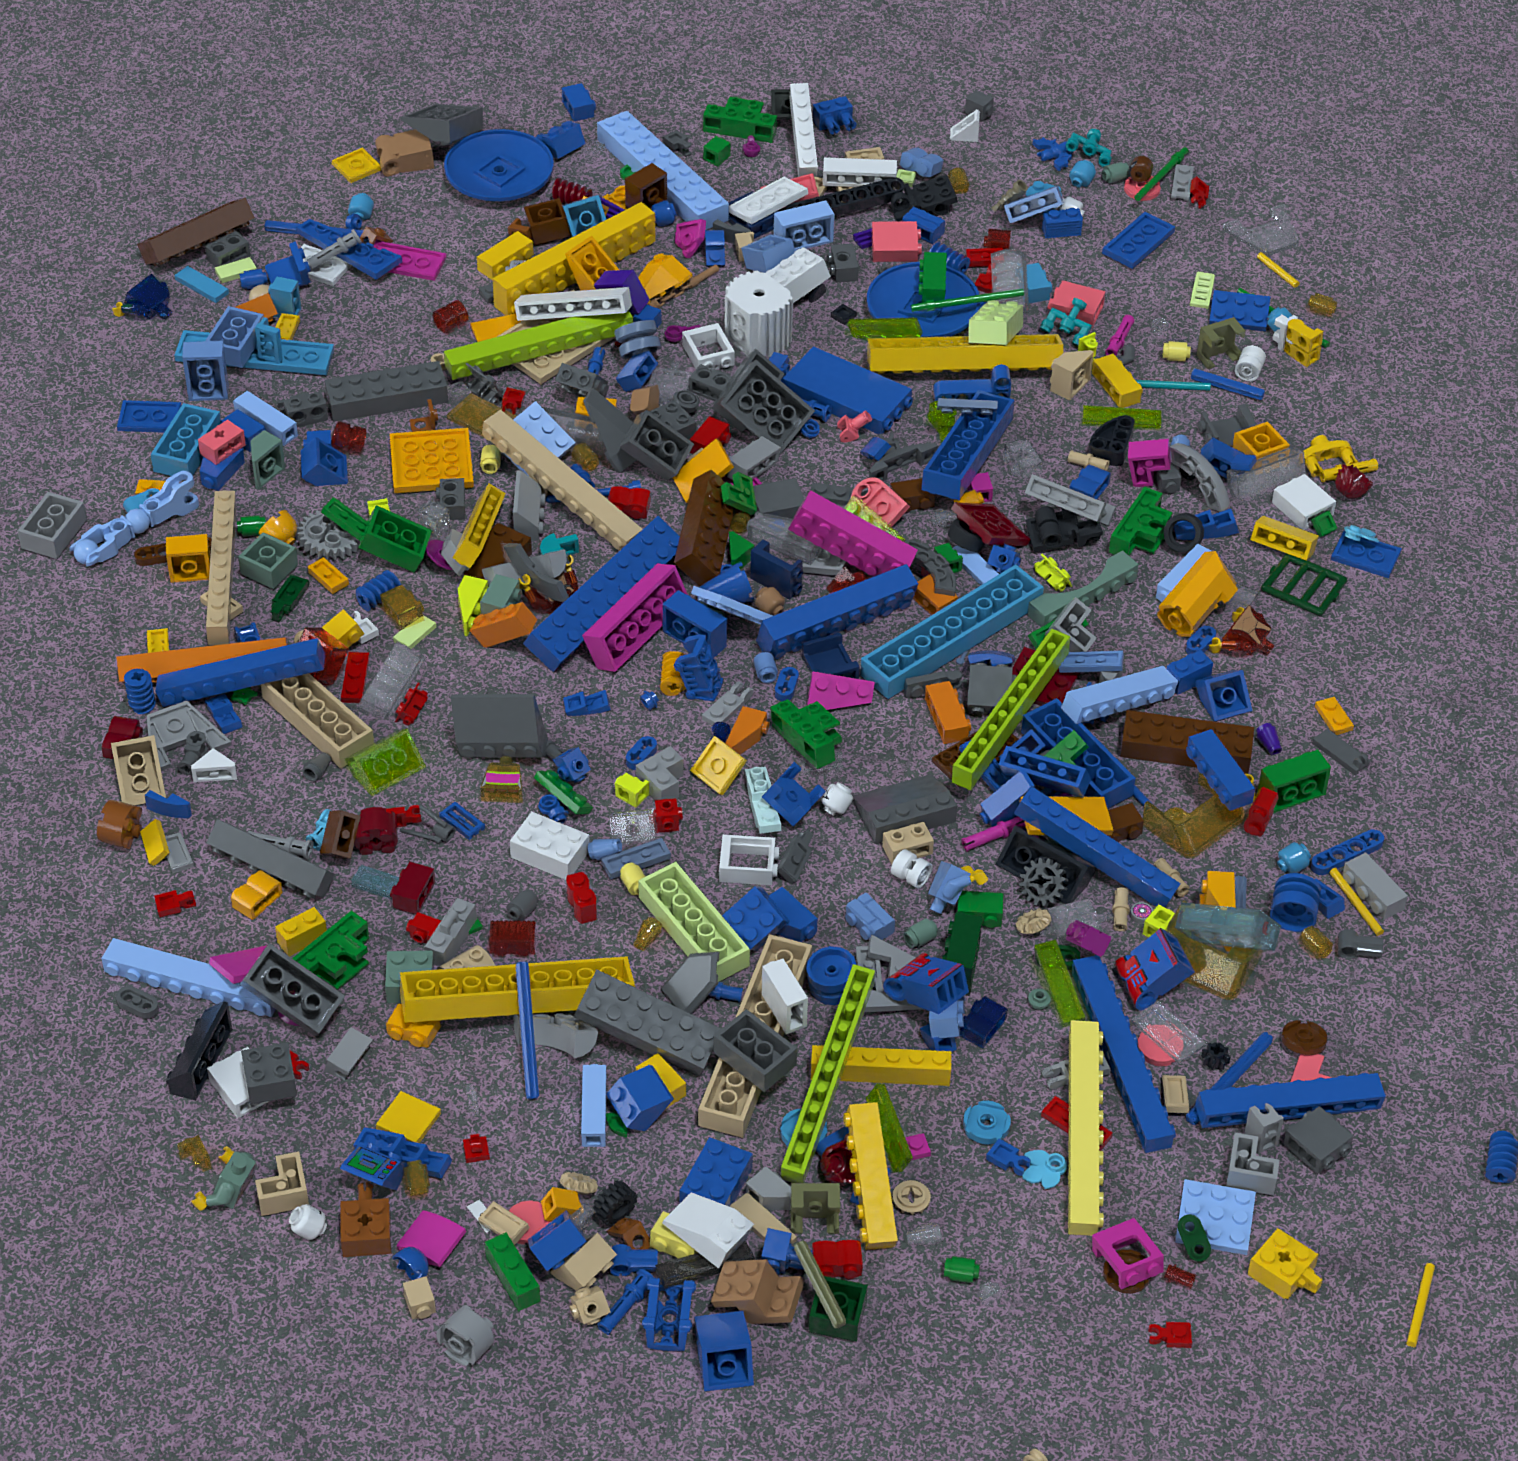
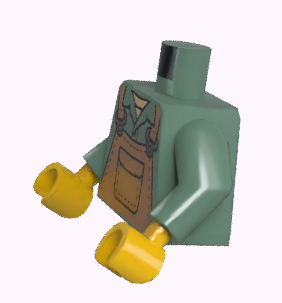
M228 1146L224 1147L225 1153L218 1158L227 1165L219 1176L214 1193L206 1197L200 1191L195 1194L196 1199L192 1200L191 1203L200 1211L207 1206L219 1205L234 1209L255 1173L256 1161L251 1153L234 1152Z

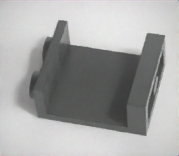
M1246 404L1238 405L1236 417L1210 422L1206 412H1201V418L1198 421L1199 431L1204 433L1206 444L1212 438H1215L1231 447L1233 446L1234 434L1236 432L1257 425Z

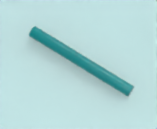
M1135 380L1142 388L1210 391L1211 383Z

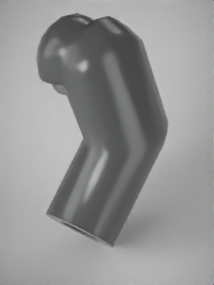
M1131 344L1122 347V350H1124L1123 356L1119 357L1118 360L1122 361L1123 366L1134 361L1135 348Z

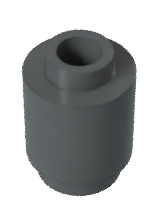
M529 889L520 891L507 904L506 908L509 917L513 920L523 921L537 907V895Z

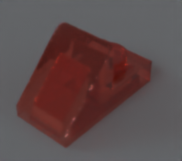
M843 567L826 589L831 594L869 578L862 570L851 574L846 567Z

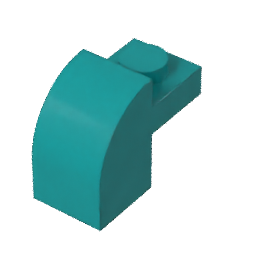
M554 533L550 534L540 544V555L564 549L566 556L579 553V539L576 534L556 538Z

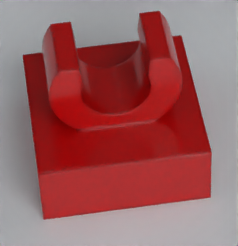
M472 1134L469 1139H463L466 1163L490 1160L486 1136L480 1137L479 1134Z

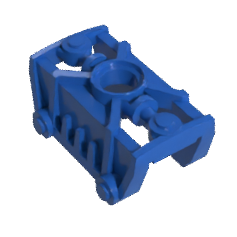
M699 634L686 637L683 646L689 654L679 656L674 663V668L676 671H679L686 687L685 695L691 700L714 701L721 690L723 678L720 676L719 672L721 670L717 666V661L712 656L711 645L707 643L706 635Z
M649 1278L647 1280V1287L650 1290L647 1317L644 1316L642 1320L643 1329L646 1330L647 1347L649 1349L665 1351H685L687 1332L692 1330L689 1314L691 1296L696 1291L695 1281L684 1280L683 1286L661 1284L660 1278ZM660 1291H665L666 1297L669 1299L665 1302V1307L659 1300ZM680 1292H683L682 1303L677 1307V1302L674 1300L678 1298ZM667 1314H673L676 1320L666 1322L663 1320V1317ZM674 1329L679 1334L678 1345L673 1344V1339L670 1337L674 1335ZM662 1330V1334L665 1336L662 1337L660 1343H654L655 1334Z

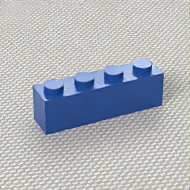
M1210 729L1190 736L1188 746L1186 747L1187 755L1190 759H1193L1198 771L1206 777L1209 786L1216 791L1221 803L1225 804L1229 811L1253 803L1255 787L1214 731Z
M1006 746L998 764L1005 776L1013 777L1024 769L1034 784L1084 798L1091 781L1086 768Z

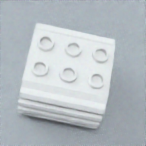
M753 271V273L746 272V275L740 274L739 278H733V282H729V287L726 286L725 336L728 341L747 356L755 349L768 357H771L774 352L784 351V348H787L789 342L791 343L793 297L791 292L767 273Z

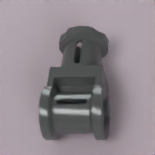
M193 731L186 738L185 755L177 766L178 770L183 774L192 775L191 765L208 751L205 745L206 736L200 731Z

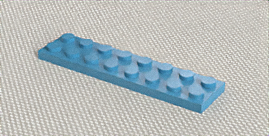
M183 330L174 355L175 361L183 362V342H202L207 339L210 333ZM281 339L283 360L279 364L258 358V349L255 348L243 368L327 375L334 353V344Z

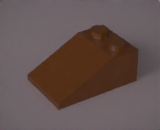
M497 522L490 530L481 553L468 571L465 570L464 575L485 580L482 569L511 562L504 549V546L508 543L521 544L528 557L532 555L531 537Z

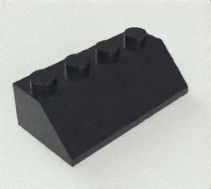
M1016 825L996 862L997 866L1022 880L1024 879L1020 877V874H1026L1024 867L1031 868L1030 861L1032 860L1037 864L1039 858H1043L1045 863L1047 859L1053 860V864L1059 863L1060 868L1058 870L1063 869L1066 871L1062 877L1067 878L1068 882L1063 883L1067 890L1060 892L1063 898L1056 897V899L1068 906L1088 886L1097 869L1087 861L1040 835H1028L1026 827ZM1048 868L1050 875L1056 876L1054 872ZM1044 879L1043 882L1037 884L1043 886L1044 883H1047V881L1050 880Z
M223 1001L204 1010L201 1018L196 1020L192 1035L187 1037L183 1052L178 1054L173 1071H170L167 1075L166 1084L169 1086L170 1094L194 1101L197 1100L208 1078L207 1068L216 1063L233 1030L228 1002Z

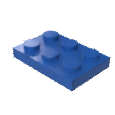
M1214 290L1209 324L1235 317L1243 329L1266 332L1271 296Z

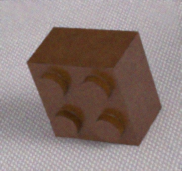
M651 163L625 178V208L628 209L642 202L651 209L653 204L667 200V172L655 164Z
M560 198L524 207L527 225L531 228L534 245L570 236L567 217Z

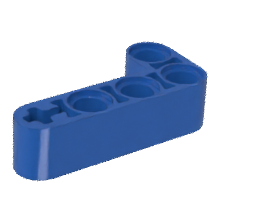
M1001 364L993 368L991 379L938 381L933 386L935 403L937 404L938 398L971 400L978 390L1010 398V371L1008 366Z

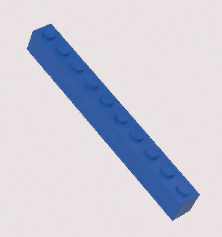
M1098 955L1073 960L1071 974L1091 1022H1099V1031H1103L1101 1047L1144 1152L1149 1153L1172 1148L1173 1138H1176L1175 1128L1172 1124H1169L1168 1112L1166 1107L1161 1105L1158 1088L1153 1086L1152 1073L1150 1069H1146L1144 1054L1138 1050L1136 1035L1131 1033L1129 1018L1123 1014L1121 999L1115 995V985L1108 978L1106 964L1102 963Z

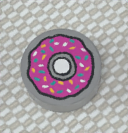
M1138 902L1131 908V919L1138 924H1144V921L1153 912V908L1147 903Z

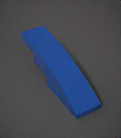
M367 1127L363 1128L353 1144L355 1148L359 1144L367 1147L368 1143L382 1148L380 1153L388 1155L390 1151L402 1156L401 1161L408 1164L406 1169L442 1179L452 1162L449 1154L429 1151L426 1144L407 1141L404 1134Z

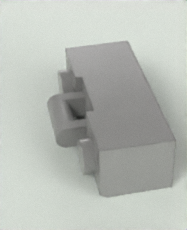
M457 898L424 946V951L433 950L435 966L439 967L453 959L468 937L469 930L477 920L475 904Z

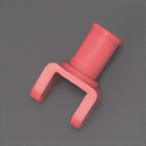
M866 410L853 419L844 415L837 422V427L843 430L840 433L841 442H851L859 438V428L872 421L871 415Z

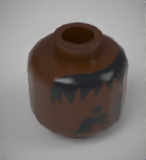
M1146 156L1135 157L1128 169L1130 178L1138 183L1146 182L1153 172V163Z

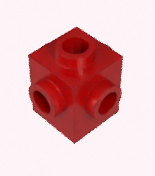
M676 798L655 800V809H651L652 822H656L657 833L679 831V820H683L682 807L677 805Z

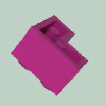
M1169 439L1129 442L1128 462L1134 487L1153 486L1154 471L1170 470L1171 452Z

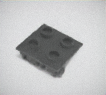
M466 363V366L475 378L467 385L469 391L490 406H497L499 400L503 398V390L496 385L497 381L489 374L485 376L483 371L476 365L472 367Z

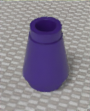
M1265 723L1256 729V737L1271 756L1282 751L1275 726H1272L1271 723Z

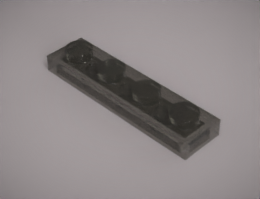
M745 1240L726 1261L755 1260V1256ZM697 1253L657 1264L655 1272L665 1289L683 1284L684 1280L694 1281L719 1274L723 1264L720 1268H717L704 1256Z

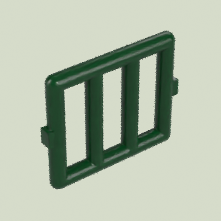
M1286 553L1277 566L1273 565L1270 569L1268 578L1261 586V591L1313 614L1322 616L1331 603H1335L1338 600L1339 592L1347 583V577L1308 560L1306 561ZM1289 562L1300 566L1282 591L1272 587ZM1307 570L1318 574L1300 599L1290 595ZM1326 577L1337 582L1319 607L1308 602Z

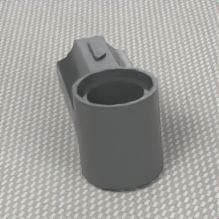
M1351 929L1339 932L1338 955L1341 958L1348 957V959H1353L1358 955L1382 957L1383 938L1359 936L1356 931Z

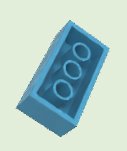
M183 403L151 453L153 472L173 476L180 471H187L194 475L203 459L199 451L198 439L221 424L220 411Z

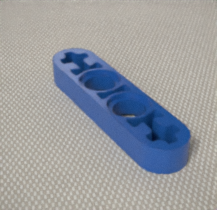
M1371 829L1327 849L1312 858L1311 870L1317 875H1326L1331 869H1339L1346 862L1365 852L1369 855L1382 848L1384 835L1379 830ZM1351 846H1358L1362 850L1354 851L1351 849ZM1340 854L1344 859H1335L1333 855Z

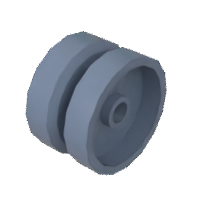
M654 320L630 323L614 331L616 341L623 343L618 348L622 359H630L631 356L646 351L654 353L662 348L660 338L653 336L657 332Z

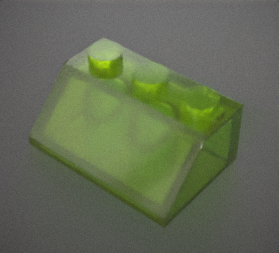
M408 728L397 730L345 758L353 777L371 796L426 767Z

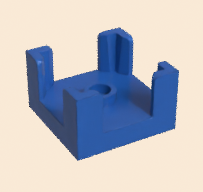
M795 762L762 796L792 826L826 792L820 785H817L808 793L793 778L801 771V767Z

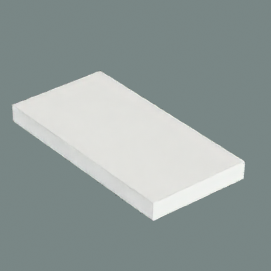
M782 177L730 205L729 213L753 224L807 195L808 188L786 177Z

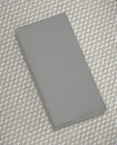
M181 832L165 836L170 852L166 858L172 873L193 868L194 864Z

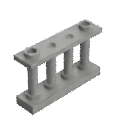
M1033 474L1025 491L1028 495L1094 521H1100L1108 526L1116 509L1113 505Z

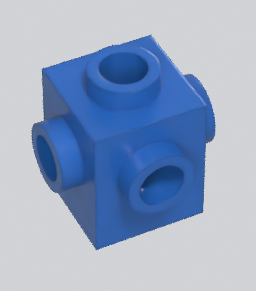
M1004 544V547L993 545L987 564L996 567L995 571L1002 573L1015 564L1020 566V553L1015 552V547Z
M579 747L568 749L553 759L558 768L559 776L566 782L574 781L576 783L586 777L585 773L591 770L587 757L582 754Z

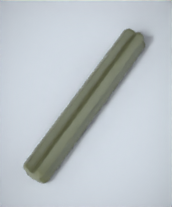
M805 1241L796 1243L794 1250L833 1327L837 1329L844 1326L846 1319Z

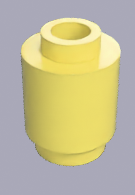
M1169 341L1163 344L1162 358H1167L1170 361L1186 362V358H1190L1191 347L1187 346V342Z
M486 445L482 448L480 466L483 472L494 474L500 467L501 451L495 445Z
M627 863L621 868L620 877L631 895H639L638 880L646 876L638 865Z

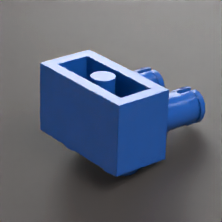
M846 96L813 104L812 121L819 131L828 129L830 134L833 135L834 132L837 134L840 131L841 125H845L847 130H850V128L853 130L857 125L852 118L853 106Z
M566 121L560 127H551L547 134H538L536 138L549 148L553 158L559 159L586 144L580 124Z
M768 1228L761 1260L767 1259L777 1275L780 1273L785 1274L786 1269L789 1267L804 1270L791 1243L792 1233Z

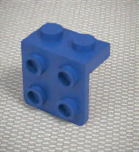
M296 241L289 243L292 256L265 266L271 283L274 282L276 277L297 280L299 287L311 283L308 275L311 272L307 261L303 262V259L306 257L302 247L298 249Z

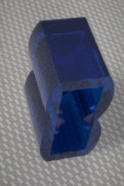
M986 996L982 997L980 1001L976 1000L972 1005L971 1013L968 1016H963L964 1027H960V1036L984 1048L1007 1019L1008 1008Z

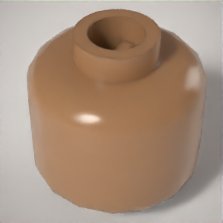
M764 587L755 595V606L760 611L774 616L784 611L785 598L774 587Z

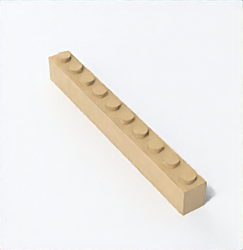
M499 410L483 422L482 435L486 440L491 441L502 453H505L515 464L523 468L529 476L536 479L543 488L549 490L557 500L562 501L568 506L570 511L576 513L587 525L595 529L601 537L608 540L615 549L620 551L643 530L502 410Z
M215 491L206 620L208 645L229 644L237 511L235 491Z

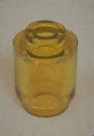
M963 168L952 169L948 173V178L955 193H966L969 189V181Z
M1316 293L1311 295L1308 306H1310V311L1325 316H1333L1338 302L1334 301V298Z
M586 443L578 444L573 448L572 458L584 470L593 471L598 467V456Z
M1309 926L1302 931L1300 935L1302 944L1315 958H1325L1330 955L1333 943L1319 928Z
M421 1160L407 1162L408 1167H404L403 1171L406 1189L410 1192V1196L429 1193L430 1181L427 1164H422Z

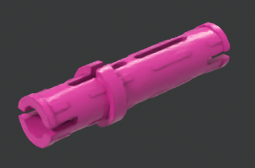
M1131 315L1123 317L1115 335L1111 336L1109 346L1105 351L1106 356L1110 354L1117 356L1119 349L1124 346L1125 338L1135 322Z
M1017 816L1006 822L1000 821L996 826L962 838L961 843L963 845L971 842V844L964 846V849L968 852L1000 837L1006 838L1012 832L1016 823L1023 821V819ZM1025 822L1020 823V824H1018V825H1016V826H1024V827H1025Z

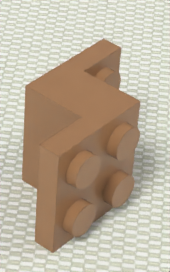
M767 1259L726 1261L723 1264L711 1302L714 1307H737L739 1311L744 1312L745 1319L750 1324L792 1322L804 1280L801 1276L779 1277Z

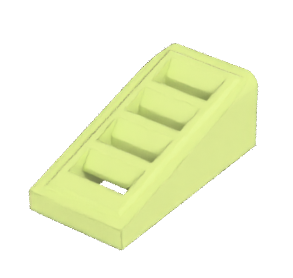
M1196 273L1190 306L1209 308L1215 280L1214 274Z

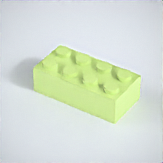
M991 300L985 303L969 319V343L1007 345L1023 328V305H1018V302L1014 301L999 304V301Z

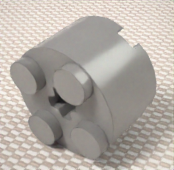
M467 1305L459 1308L436 1333L439 1344L444 1343L447 1348L445 1353L463 1366H467L469 1363L473 1365L494 1343L492 1322L486 1317L482 1318Z

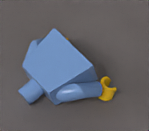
M941 861L928 893L935 897L930 909L942 914L947 903L956 904L964 887L972 885L971 882L974 880L978 885H982L988 881V877L981 869L974 871L971 866L958 868Z

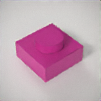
M924 1133L901 1138V1144L908 1161L931 1156Z

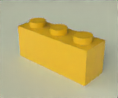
M515 232L478 255L477 270L493 280L494 277L505 272L506 266H509L512 260L530 259L534 255L533 241L520 232Z
M1114 354L1093 360V376L1120 409L1141 402L1142 387L1123 366L1121 360H1118Z
M1262 516L1255 522L1250 540L1307 561L1314 554L1319 535Z

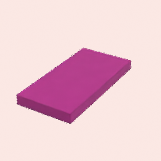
M377 240L374 243V248L386 249L402 256V263L390 270L389 273L435 281L447 258V254Z

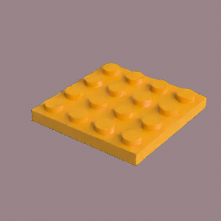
M468 428L390 433L394 493L436 490V487H440V479L464 478L465 488L474 487Z

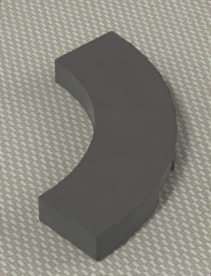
M906 539L905 543L918 549L913 562L923 566L931 574L935 583V593L955 596L956 578L955 573H953L949 566V562L941 554L930 550L929 546Z
M508 543L504 546L513 565L522 576L524 574L530 576V584L535 589L556 601L565 602L569 598L561 580L553 579L545 573L541 575L534 568L535 564L528 557L521 544Z

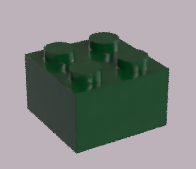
M824 1276L846 1319V1324L837 1329L833 1327L815 1292L809 1315V1332L857 1342L867 1303L868 1285Z

